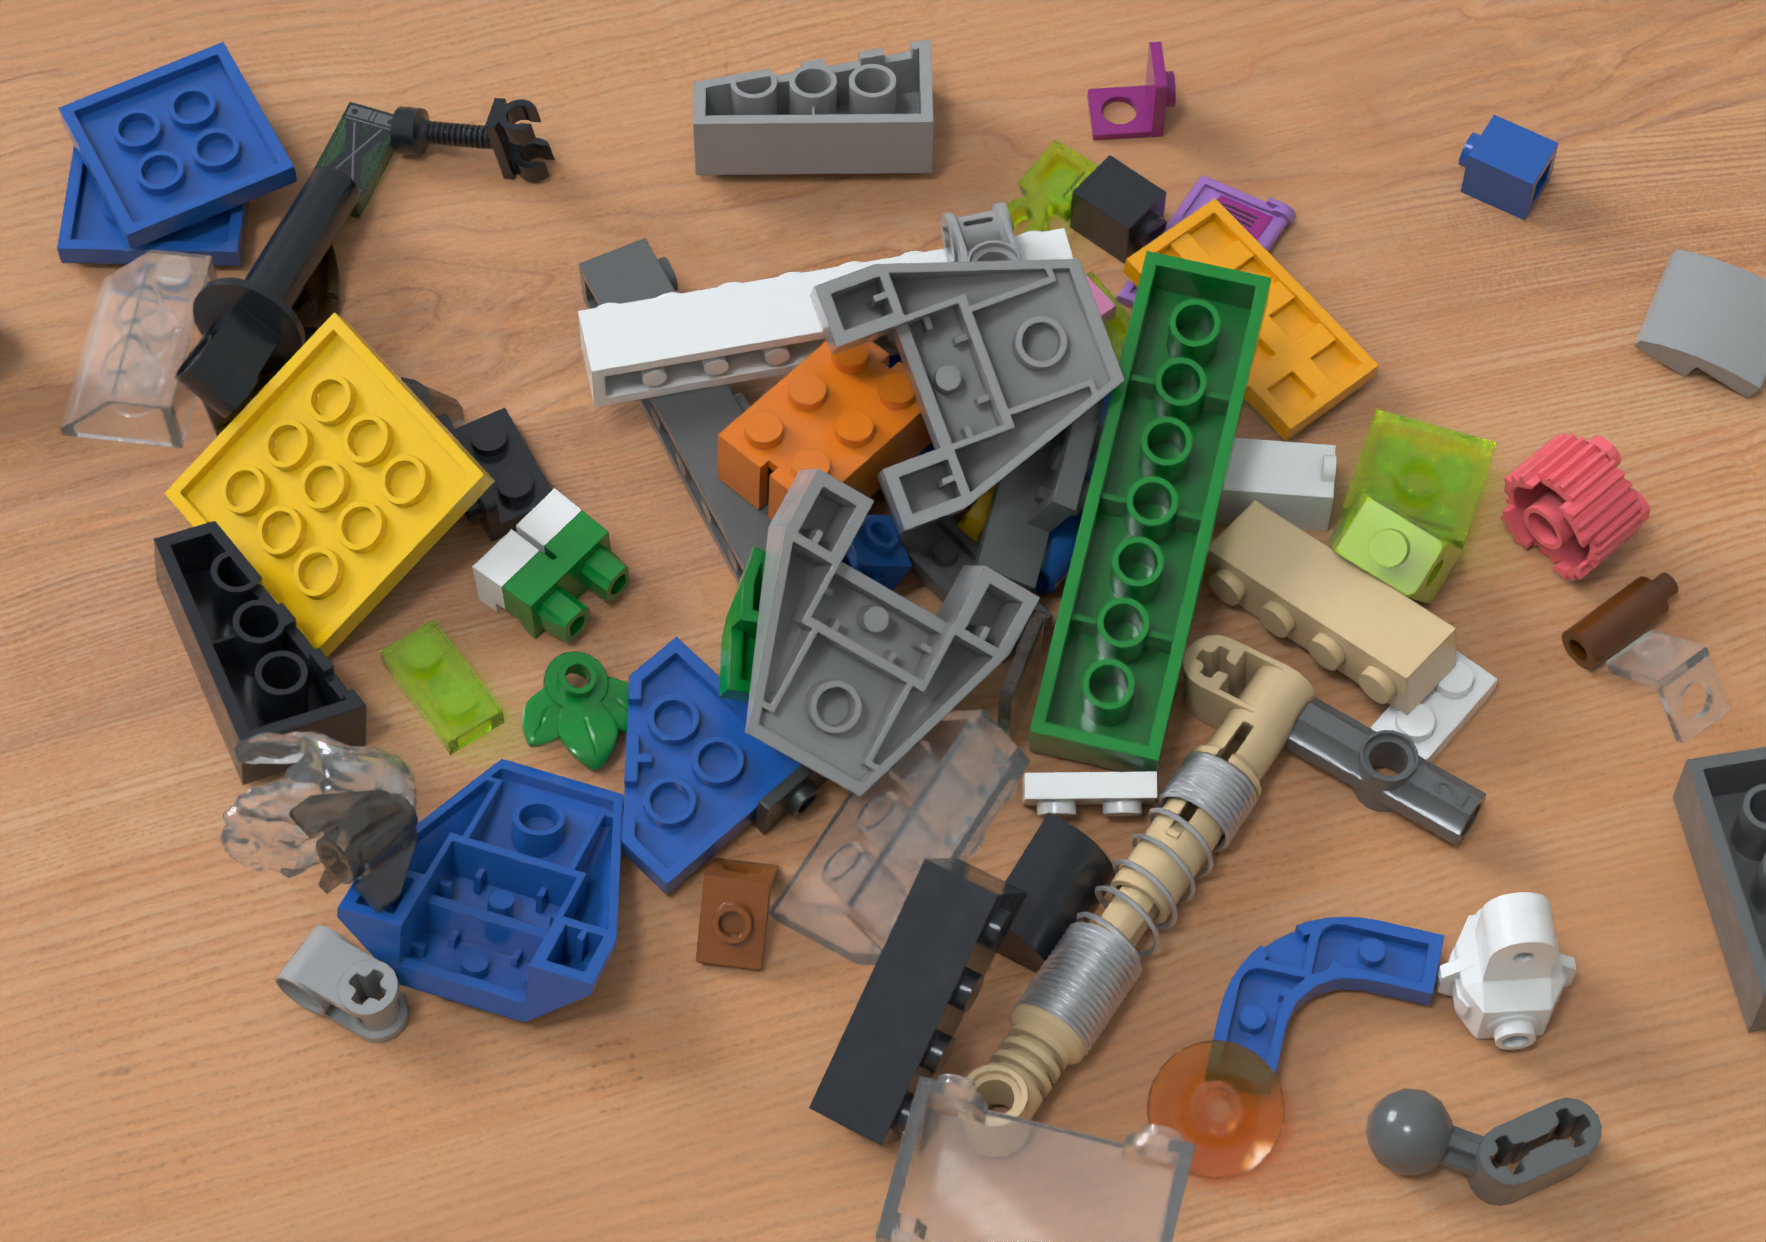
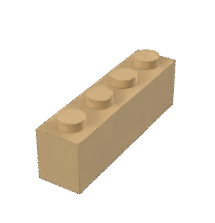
M1256 500L1211 543L1207 559L1209 586L1223 602L1232 606L1238 604L1258 617L1264 627L1275 636L1280 638L1288 637L1308 650L1314 660L1322 667L1331 671L1337 669L1360 685L1362 690L1372 700L1380 704L1389 703L1408 716L1456 666L1455 627L1340 556L1333 549Z

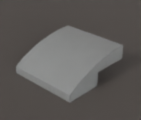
M1677 249L1669 257L1634 346L1682 376H1686L1698 367L1742 396L1749 398L1761 389L1766 376V280L1718 259Z

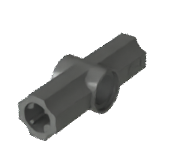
M1318 698L1312 703H1308L1299 716L1287 741V750L1354 787L1356 797L1367 808L1377 812L1396 811L1454 845H1457L1459 841L1464 839L1474 824L1486 799V793L1420 757L1414 742L1405 734L1394 730L1376 732ZM1388 767L1398 774L1395 776H1385L1373 768Z

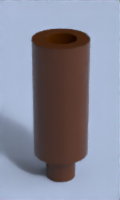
M1665 572L1653 580L1644 576L1635 579L1562 633V642L1568 655L1584 669L1590 670L1668 613L1669 605L1667 600L1678 593L1676 581Z

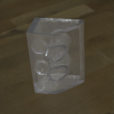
M150 250L102 280L60 427L62 435L183 448L196 395L174 377L182 362L202 338L194 321L193 303L201 288L208 282L217 279L212 256Z

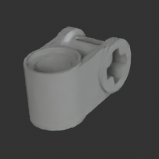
M1004 202L993 204L991 211L959 217H956L953 212L941 214V235L948 262L1022 260L1014 237L1010 214Z
M316 925L275 978L279 988L294 1002L314 1014L325 1016L361 1039L371 1043L386 1042L395 1038L404 1030L409 1020V1007L404 995L399 991V982L394 970L386 963L358 949L334 930L322 925Z

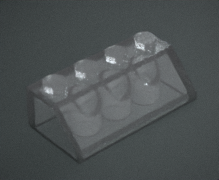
M984 709L950 711L861 797L851 792L848 794L769 911V914L777 922L856 964L876 965L924 859L959 858L966 862L968 857L973 855L982 845L985 838L984 832L999 809L1014 796L1017 790V782L1031 761Z

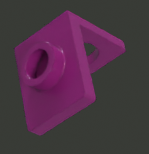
M1161 41L1149 42L1145 86L1088 90L1087 98L1093 140L1163 136L1166 107H1175L1176 85L1174 72L1165 71ZM1124 102L1134 108L1136 116L1126 124H1114L1103 116L1102 111L1110 103Z

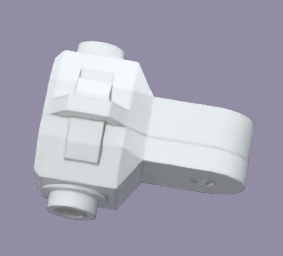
M1518 892L1494 898L1478 910L1476 915L1468 916L1456 946L1453 948L1449 962L1440 965L1436 984L1439 993L1453 997L1455 1013L1476 1039L1494 1038L1495 1045L1498 1048L1516 1050L1532 1045L1536 1041L1537 1035L1544 1034L1556 1003L1559 1002L1563 988L1571 985L1573 982L1576 964L1575 958L1559 952L1549 899L1537 893Z

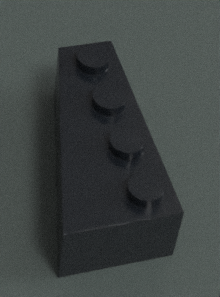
M216 521L154 539L157 584L242 785L366 746V704L354 689L348 690L334 673V665L320 648L314 649L296 627L295 617L283 603L277 604L263 587L262 577Z
M959 858L924 859L809 1108L881 1146L898 1141L901 1134L906 1137L910 1136L920 1121L926 1106V1100L921 1098L932 1075L939 1074L945 1066L955 1044L953 1035L964 1014L974 1004L983 985L984 976L1028 893Z

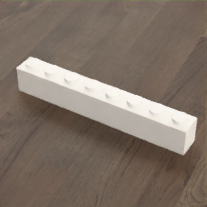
M1064 228L1044 232L1028 231L1015 236L1022 260L1074 259ZM944 249L927 252L910 251L898 257L868 262L852 261L844 263L839 267L804 273L788 272L779 277L745 283L728 282L716 288L687 293L670 292L656 298L622 304L605 303L593 309L578 311L581 349L594 407L789 374L826 342L810 298L814 286L874 264L948 262ZM892 334L873 340L890 356L899 354Z

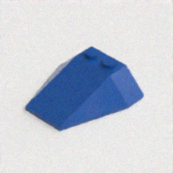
M501 759L365 863L339 904L337 917L374 958L386 963L394 970L400 985L524 1023L592 995L616 950L623 794Z

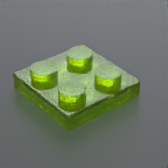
M1376 409L1342 507L1341 518L1359 489L1362 488L1459 548L1464 549L1492 461L1496 442Z

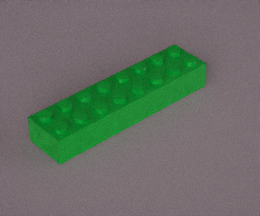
M1146 251L1119 362L1124 381L1112 391L1029 731V751L1120 772L1157 771L1158 773L1183 659L1187 649L1265 316L1271 277Z

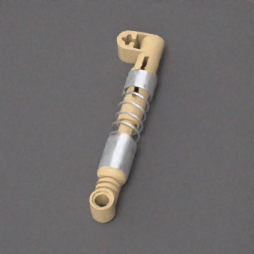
M1222 635L1202 637L1195 640L1186 649L1183 659L1185 705L1193 716L1217 729L1206 745L1193 748L1191 753L1183 760L1182 765L1179 766V769L1176 770L1175 775L1169 780L1162 794L1159 795L1157 800L1158 808L1149 809L1148 815L1152 824L1145 834L1138 833L1131 836V844L1134 850L1127 860L1120 859L1113 862L1116 876L1110 886L1104 885L1095 888L1097 899L1106 908L1102 916L1100 917L1090 912L1077 914L1078 922L1069 925L1065 934L1062 935L1058 944L1055 945L1051 955H1048L1044 965L1037 971L1033 981H1030V985L1027 986L1026 991L1023 992L1019 1001L1016 1002L1010 1015L1012 1027L1008 1032V1036L1003 1038L999 1049L994 1051L989 1063L973 1070L964 1079L960 1088V1107L964 1133L970 1145L980 1153L989 1156H1006L1018 1151L1027 1142L1032 1130L1031 1119L1041 1106L1043 1098L1047 1097L1052 1085L1056 1084L1061 1072L1068 1065L1080 1063L1083 1057L1088 1054L1096 1039L1099 1038V1035L1102 1034L1103 1029H1105L1113 1017V1014L1116 1013L1117 1008L1123 1003L1124 998H1126L1134 983L1137 982L1138 977L1142 973L1139 956H1149L1157 952L1160 946L1158 930H1166L1175 926L1178 919L1176 905L1192 900L1196 892L1194 878H1201L1211 872L1214 865L1212 852H1219L1229 846L1230 841H1232L1253 807H1255L1262 792L1261 779L1288 741L1301 713L1308 703H1312L1316 698L1315 690L1310 682L1295 669L1232 638ZM1208 859V863L1205 869L1200 871V869L1203 867V865ZM1190 886V890H1189L1187 896H1185V897L1182 898V896L1184 895V893L1186 892V890H1187L1188 887ZM1101 891L1112 894L1114 898L1110 904L1103 898ZM1172 912V917L1169 922L1163 925H1155L1164 923ZM1083 917L1095 920L1097 923L1084 922ZM1146 929L1152 930L1155 940L1152 948L1146 951H1136L1134 947ZM996 1104H1002L1011 1108L1007 1113L1000 1116L990 1117L981 1113L986 1107Z

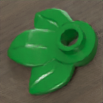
M566 652L557 656L549 663L545 671L543 688L527 701L521 719L522 729L528 746L540 747L560 739L564 747L577 761L592 772H598L611 755L618 732L627 734L629 683L608 677L602 664L589 654ZM568 674L581 675L587 680L588 684L581 688L573 687L567 682L565 676Z

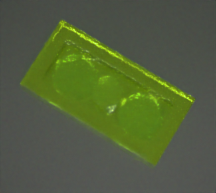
M435 620L430 621L380 651L384 667L450 755L505 723L501 707Z

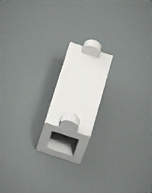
M1236 438L1216 523L1231 524L1256 500L1301 530L1328 531L1334 499L1337 461L1335 456L1336 445Z

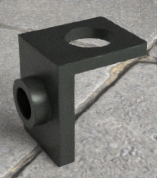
M801 764L758 802L754 826L765 835L788 814L793 818L801 816L819 798L822 792L819 787L827 779Z

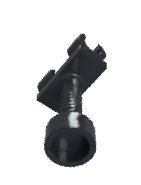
M495 98L486 124L483 126L440 121L432 122L426 109L399 106L395 110L391 122V144L396 153L422 155L429 144L492 149L504 179H515L516 174H518L522 179L529 182L542 181L550 176L545 162L529 161L538 157L546 160H555L549 143L542 138H536L531 124H515L520 120L541 122L536 106L524 99L507 103L506 99Z

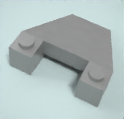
M1080 259L874 264L813 287L810 294L832 355L892 334L935 450L884 468L877 474L899 535L964 510L1124 381Z
M819 468L802 469L796 475L768 527L745 733L861 797L1009 656L1040 597L987 566L963 565L936 616L841 562L874 500Z

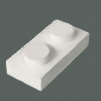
M1456 650V666L1408 716L1390 705L1371 726V729L1376 732L1394 730L1405 734L1414 742L1418 755L1432 763L1494 693L1498 679Z
M1157 771L1024 773L1022 779L1023 805H1037V816L1046 817L1048 812L1056 817L1075 816L1076 805H1103V815L1136 816L1142 814V804H1153L1157 799Z

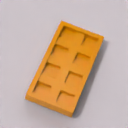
M1216 198L1126 259L1123 273L1137 288L1146 251L1271 277L1267 307L1245 400L1285 441L1296 435L1375 376L1379 364Z

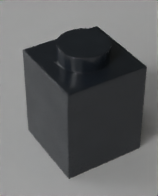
M1109 155L1072 191L1070 228L1125 264L1127 258L1164 233L1167 224L1164 219L1166 191Z

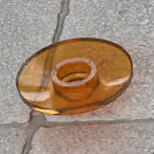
M1210 1040L1186 1046L1173 1054L1161 1066L1154 1077L1148 1094L1147 1116L1150 1131L1157 1146L1173 1164L1195 1176L1208 1179H1225L1250 1171L1272 1152L1284 1126L1285 1101L1281 1085L1275 1073L1258 1054L1240 1044L1223 1040ZM1214 1095L1223 1096L1230 1103L1231 1113L1223 1122L1213 1121L1206 1113L1207 1101Z

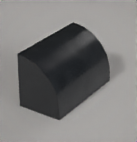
M1049 812L1005 881L1028 894L997 951L998 954L1035 973L1044 965L1048 955H1051L1052 950H1054L1062 935L1065 934L1069 925L1078 922L1077 914L1081 912L1094 914L1100 904L1095 895V888L1104 885L1110 886L1115 877L1111 861L1092 839L1073 825ZM1101 891V895L1104 897L1106 891ZM1083 917V921L1088 923L1090 919Z

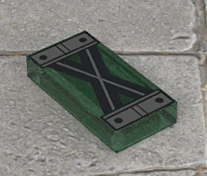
M349 102L313 170L324 166L333 167L343 171L352 178L359 189V200L349 216L360 219L395 152L390 137L391 122L394 114Z

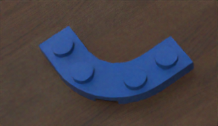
M1331 917L1296 925L1294 932L1273 941L1264 948L1260 945L1240 965L1226 989L1217 1019L1204 1080L1271 1096L1283 1038L1294 1013L1313 997L1334 990L1367 991L1430 1006L1445 935L1362 917Z

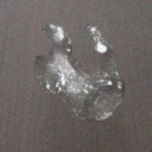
M265 732L256 734L246 740L240 739L236 743L234 750L238 762L246 764L295 763L287 769L284 780L275 781L265 786L252 787L247 793L238 795L234 805L230 806L223 813L226 826L223 828L220 836L221 845L231 858L246 868L251 866L254 871L270 869L290 879L332 857L381 852L414 826L418 803L415 777L408 765L393 753L378 747L349 746L320 732H291L283 735Z

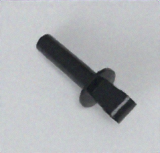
M324 166L312 171L245 280L240 278L212 280L201 288L194 300L193 317L202 338L182 362L174 378L224 418L232 414L251 393L259 380L260 371H280L305 344L303 326L296 313L292 310V307L297 302L359 200V189L356 183L339 169Z

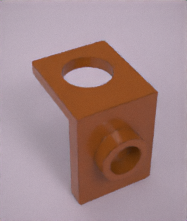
M714 858L704 874L696 952V961L698 963L754 970L762 968L770 894L778 876V865L724 858Z

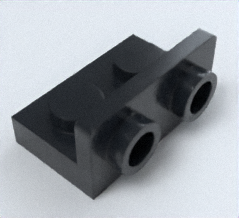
M504 407L458 428H454L446 413L437 416L436 418L495 480L464 513L469 523L474 524L480 521L491 542L503 538L511 529L516 532V525L552 489L506 408Z

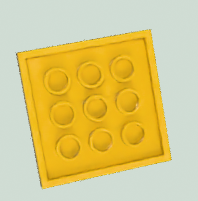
M334 312L164 494L193 527L216 521L262 577L263 587L277 604L283 603L296 619V627L313 648H320L328 658L495 480L349 322Z

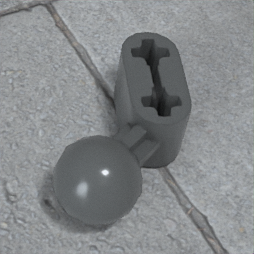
M1404 1088L1389 1093L1375 1104L1368 1116L1366 1135L1368 1144L1378 1163L1393 1173L1417 1176L1442 1165L1467 1174L1470 1189L1479 1199L1488 1204L1502 1206L1523 1199L1580 1171L1601 1139L1602 1126L1598 1115L1588 1104L1578 1099L1563 1098L1493 1128L1485 1136H1481L1453 1126L1452 1119L1442 1101L1427 1091ZM1555 1131L1559 1138L1571 1136L1575 1144L1573 1145L1568 1139H1561L1559 1141L1555 1139L1548 1143L1547 1141ZM1495 1157L1500 1165H1506L1510 1162L1514 1164L1519 1161L1520 1163L1514 1173H1512L1507 1166L1496 1169L1492 1164V1160Z

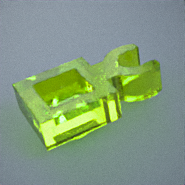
M1054 140L1018 181L1022 195L1025 197L1014 199L1006 205L1013 229L1022 220H1032L1024 230V233L1028 231H1049L1048 221L1054 214L1068 222L1071 218L1072 191L1099 165L1059 141Z

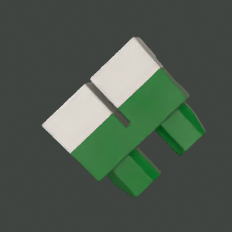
M554 488L516 525L517 533L511 529L472 568L478 600L497 613L502 608L520 619L522 626L535 639L546 630L558 638L571 643L586 628L590 620L589 608L580 602L578 598L589 588L606 602L614 601L628 587L630 579L628 567L611 551L609 532Z

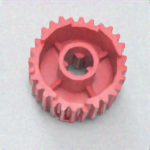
M1562 433L1560 436H1554L1504 478L1506 484L1504 492L1508 495L1505 500L1509 505L1503 509V515L1500 518L1507 523L1508 527L1506 530L1515 536L1513 539L1515 543L1521 544L1526 550L1531 545L1533 547L1538 546L1540 553L1543 555L1547 554L1552 563L1559 562L1553 567L1556 573H1559L1565 580L1570 578L1572 581H1575L1577 578L1582 579L1635 535L1642 523L1649 518L1650 506L1642 494L1630 488L1633 484L1624 478L1625 472L1617 469L1621 463V458L1618 450L1612 443L1599 435H1595L1586 442L1584 437L1577 439L1574 434L1567 436L1565 433Z

